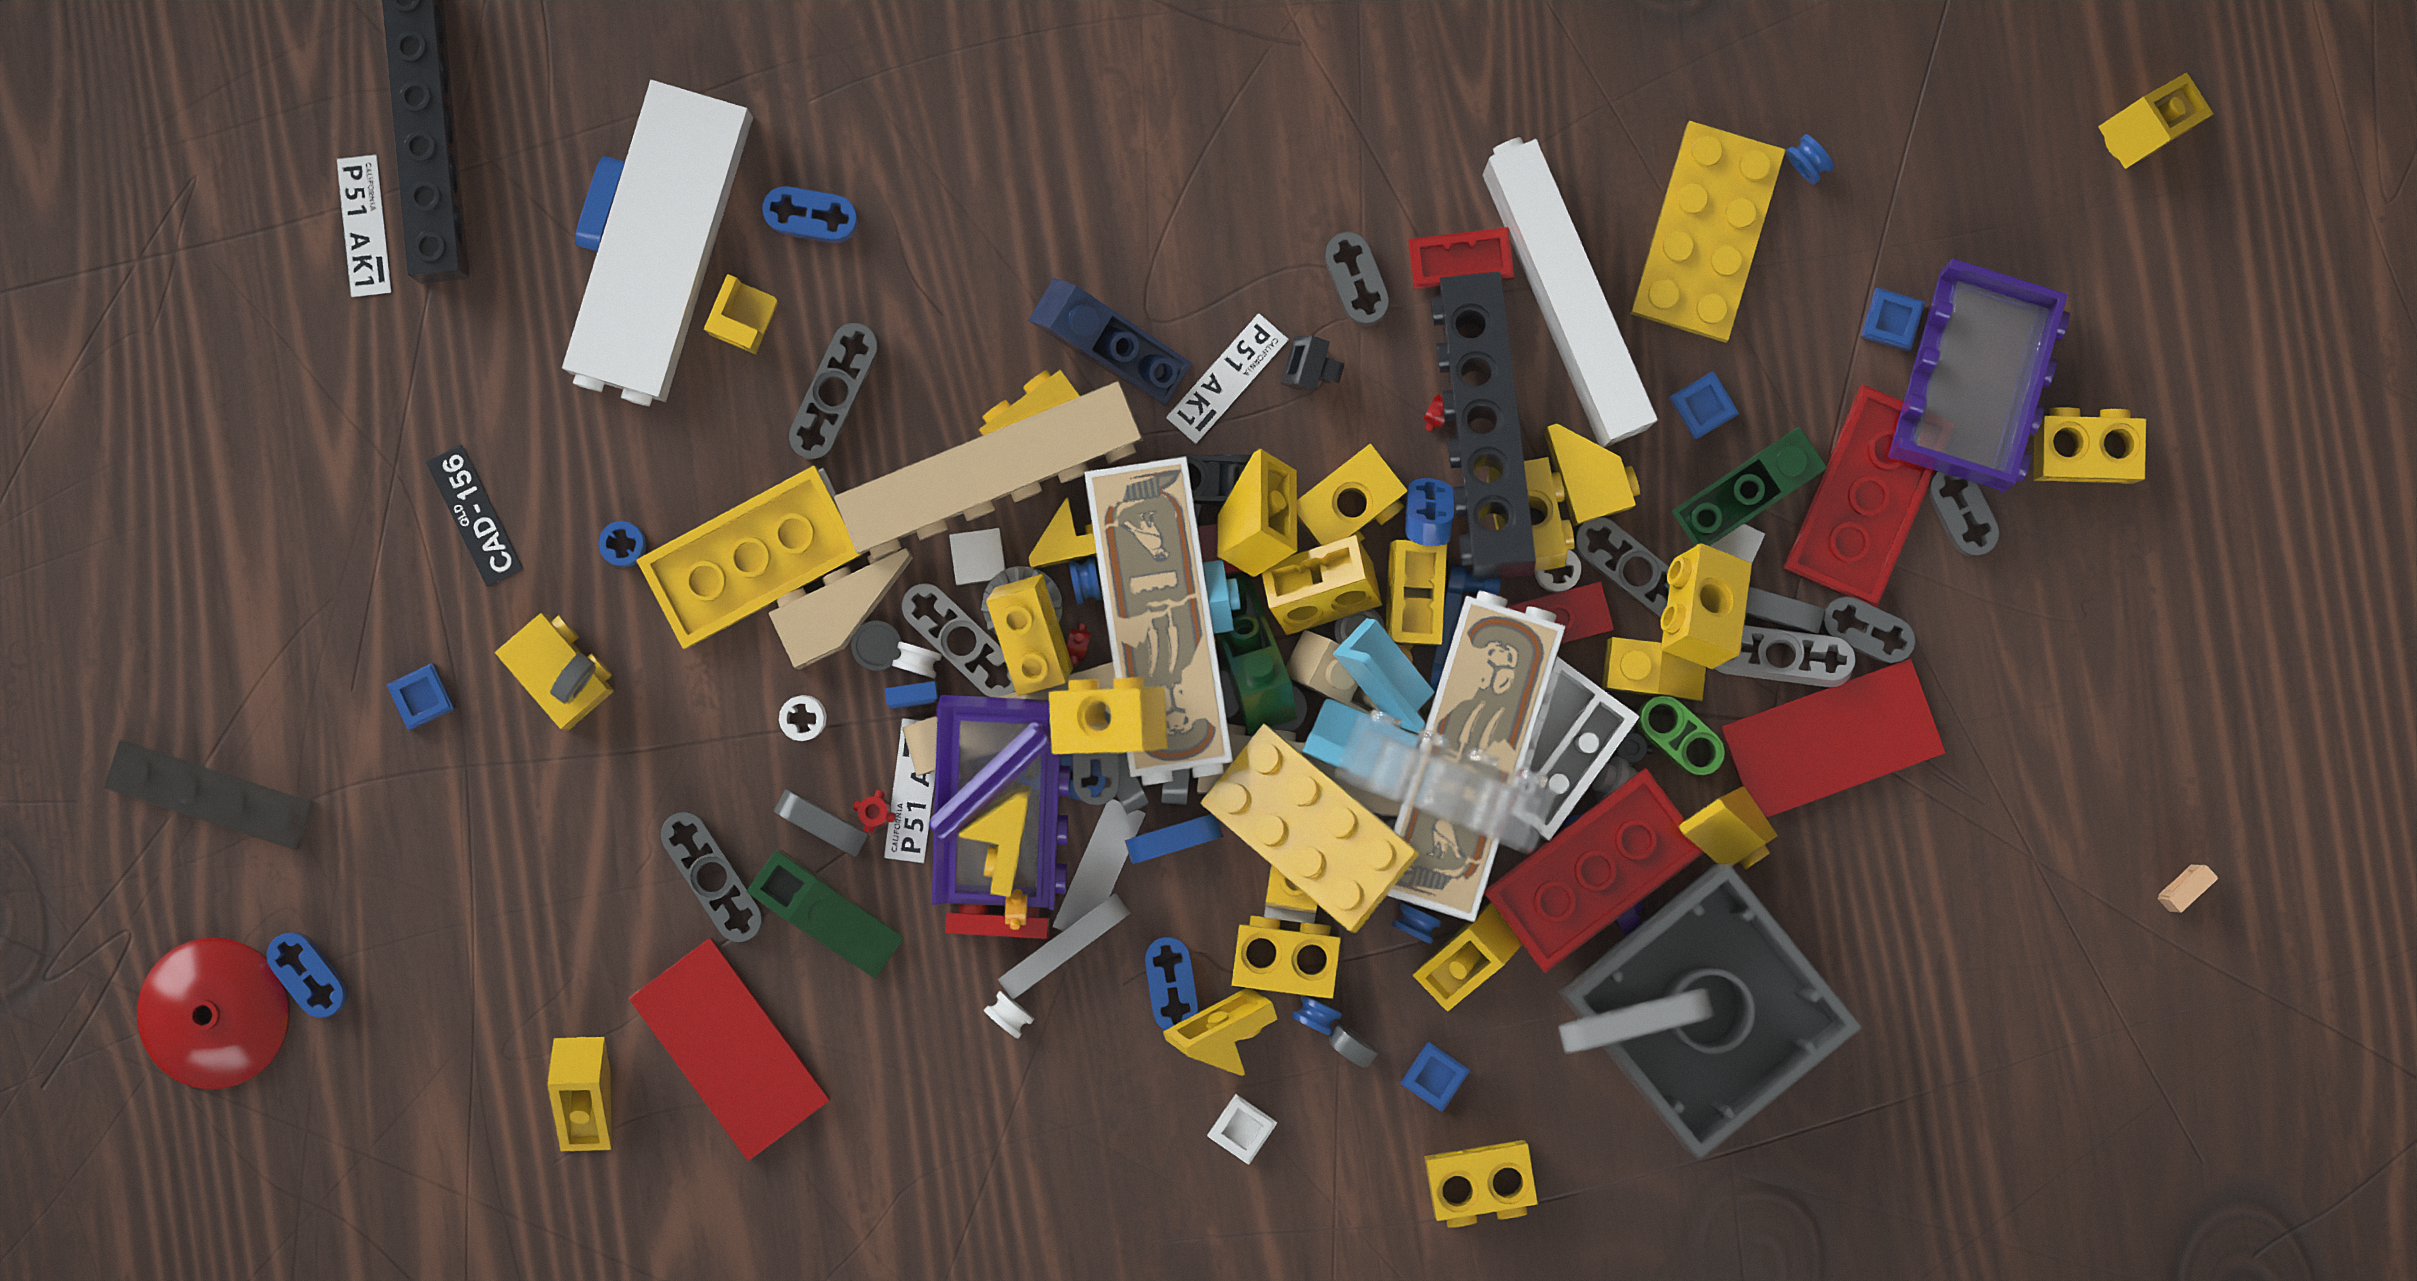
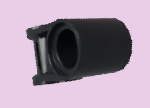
M1185 454L1179 455L1176 458L1186 457L1187 465L1196 470L1199 475V486L1192 491L1193 503L1212 504L1213 506L1223 507L1234 488L1235 470L1238 472L1239 479L1252 455Z

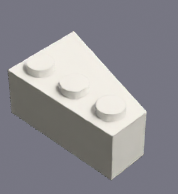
M1559 657L1555 658L1508 811V814L1544 840L1551 839L1639 718L1637 714Z

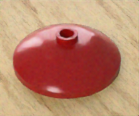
M228 938L197 939L184 943L168 952L155 964L146 977L137 1005V1024L140 1038L153 1062L174 1080L201 1089H223L236 1086L261 1073L271 1064L282 1048L290 1022V1002L287 989L271 970L267 957L250 945ZM203 1005L209 1007L212 1011V1019L207 1025L201 1023L197 1017V1012Z

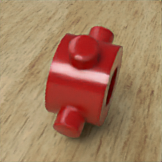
M1439 394L1435 395L1423 418V421L1427 422L1424 428L1429 432H1434L1436 427L1441 429L1445 422L1442 395Z
M1078 624L1077 629L1071 628L1066 648L1072 666H1077L1078 661L1084 662L1091 633L1087 632L1088 627L1084 624Z
M876 790L874 796L867 797L861 802L855 801L853 805V810L858 812L860 821L865 824L864 832L873 834L875 827H881L887 822L894 823L896 819V813L891 812L890 804L884 799L886 794L884 791Z

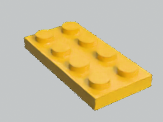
M1693 121L1687 123L1630 314L1725 343L1729 340L1785 149Z
M814 465L640 557L636 561L682 648L687 649L776 602L778 598L800 589L863 556V554L856 553L839 508L817 466Z
M1266 724L1260 727L1200 802L1353 933L1360 929L1420 854L1413 846Z

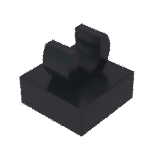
M1312 335L1294 336L1280 384L1296 390H1316L1318 381L1340 383L1345 364L1326 358L1330 341Z

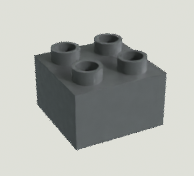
M1712 864L1557 991L1579 1019H1584L1691 991L1707 989L1713 1012L1712 1016L1601 1045L1684 1149L1698 1159L1704 1157L1862 1028L1728 864Z

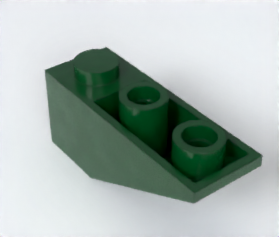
M1798 426L1671 512L1694 546L1700 543L1711 546L1827 469V467Z
M1241 572L1226 577V580L1236 579L1241 609L1231 610L1234 630L1215 633L1234 696L1250 734L1258 731L1263 724L1273 727L1296 720L1297 715L1291 680L1250 575L1246 572Z
M775 850L746 891L787 922L874 979H876L905 938L784 850Z

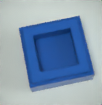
M1881 288L1874 289L1860 338L1907 352L1910 351L1925 302Z
M1714 371L1669 397L1694 441L1739 414Z
M435 663L428 664L387 684L407 730H413L456 709Z
M935 681L885 688L887 706L893 710L935 704L940 700L939 685Z
M1427 1041L1400 1081V1084L1443 1112L1471 1070Z

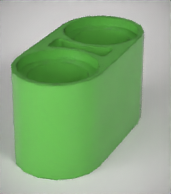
M1659 696L1648 699L1640 706L1637 711L1639 718L1636 721L1638 730L1645 739L1681 771L1688 775L1701 776L1713 773L1720 767L1725 753L1722 741L1678 700L1669 696ZM1656 705H1664L1673 713V726L1665 734L1654 731L1649 725V713ZM1696 738L1707 742L1711 749V759L1708 764L1701 768L1692 765L1686 755L1687 746Z

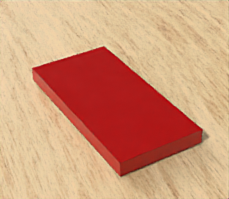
M1862 384L1859 386L1827 461V469L1822 473L1782 570L1845 597L1856 598L1877 608L1935 470L1904 460L1888 458L1903 401ZM1926 411L1917 445L1943 453L1955 423Z
M1911 658L1848 680L1840 686L1823 689L1720 727L1741 787L1744 786L1766 818L1946 753Z
M1645 768L1487 886L1483 893L1541 971L1546 973L1705 852L1683 834L1679 825L1684 823L1685 819L1647 768Z
M712 937L628 998L747 1161L751 1160L831 1100Z

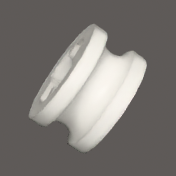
M1567 550L1568 554L1565 565L1571 566V577L1569 578L1565 575L1562 578L1565 583L1556 584L1553 583V576L1540 570L1535 572V577L1541 587L1547 591L1559 593L1567 591L1577 583L1581 574V563L1573 551Z
M899 642L897 648L901 650V656L893 660L892 666L935 679L936 672L933 670V664L941 659L942 654Z
M807 695L797 696L784 703L779 715V722L783 732L788 737L798 741L809 740L819 735L824 729L827 719L825 707L816 698ZM800 703L806 704L807 712L816 714V724H808L811 730L806 733L800 732L799 725L790 723L789 719L790 712H798L795 706Z
M999 991L996 995L998 999L996 1005H988L984 1011L1003 1029L1018 1039L1022 1035L1021 1026L1025 1023L1031 1024L1034 1018L1008 995Z

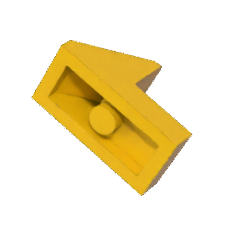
M1068 497L1064 500L1030 554L1031 568L1040 569L1067 563L1072 560L1077 561L1097 556L1093 525L1085 526V535H1076Z
M1021 785L977 814L959 832V837L999 844L998 847L989 846L985 862L984 876L993 877L990 894L1011 896L1015 884L1032 787Z
M1245 988L1163 1031L1166 1041L1188 1057L1243 1076L1245 1072L1235 1042L1254 1037L1264 1026L1278 1019L1271 1001L1254 989Z

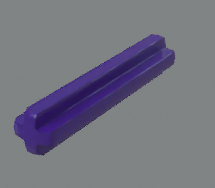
M1031 723L931 818L929 827L934 834L947 842L961 831L1050 747L1051 737L1047 731L1039 724Z

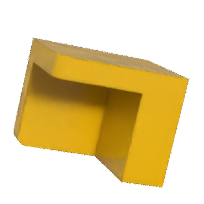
M728 274L704 330L715 338L756 354L776 309L778 300L772 295L741 283L738 278Z

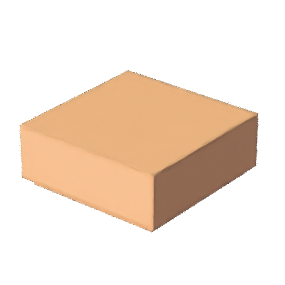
M2190 865L2158 895L2157 899L2169 912L2181 913L2209 888L2218 877L2207 865Z

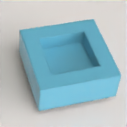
M1223 560L1203 563L1213 633L1234 630L1231 610L1241 609L1236 579L1226 580Z

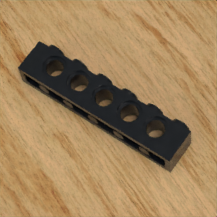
M382 0L408 276L419 283L469 278L443 0Z
M1499 271L1440 278L1439 295L1431 296L1433 325H1443L1445 342L1436 343L1439 373H1449L1450 390L1442 391L1444 419L1445 421L1454 420L1456 438H1448L1450 468H1460L1462 486L1453 487L1456 517L1466 516L1468 534L1459 535L1462 566H1472L1473 581L1534 575L1536 556L1501 273ZM1465 324H1474L1479 326L1483 333L1476 338H1466L1460 335L1457 330ZM1471 371H1480L1488 376L1489 381L1481 386H1472L1465 382L1463 377ZM1484 418L1491 421L1495 428L1489 433L1478 434L1472 431L1468 425L1475 419ZM1491 466L1496 468L1501 476L1496 481L1483 482L1475 476L1474 472L1480 467ZM1497 514L1506 520L1507 525L1501 530L1491 531L1484 528L1480 520L1486 515Z

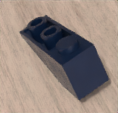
M1053 278L1028 319L1029 322L1070 349L1163 405H1167L1192 364L1077 285Z

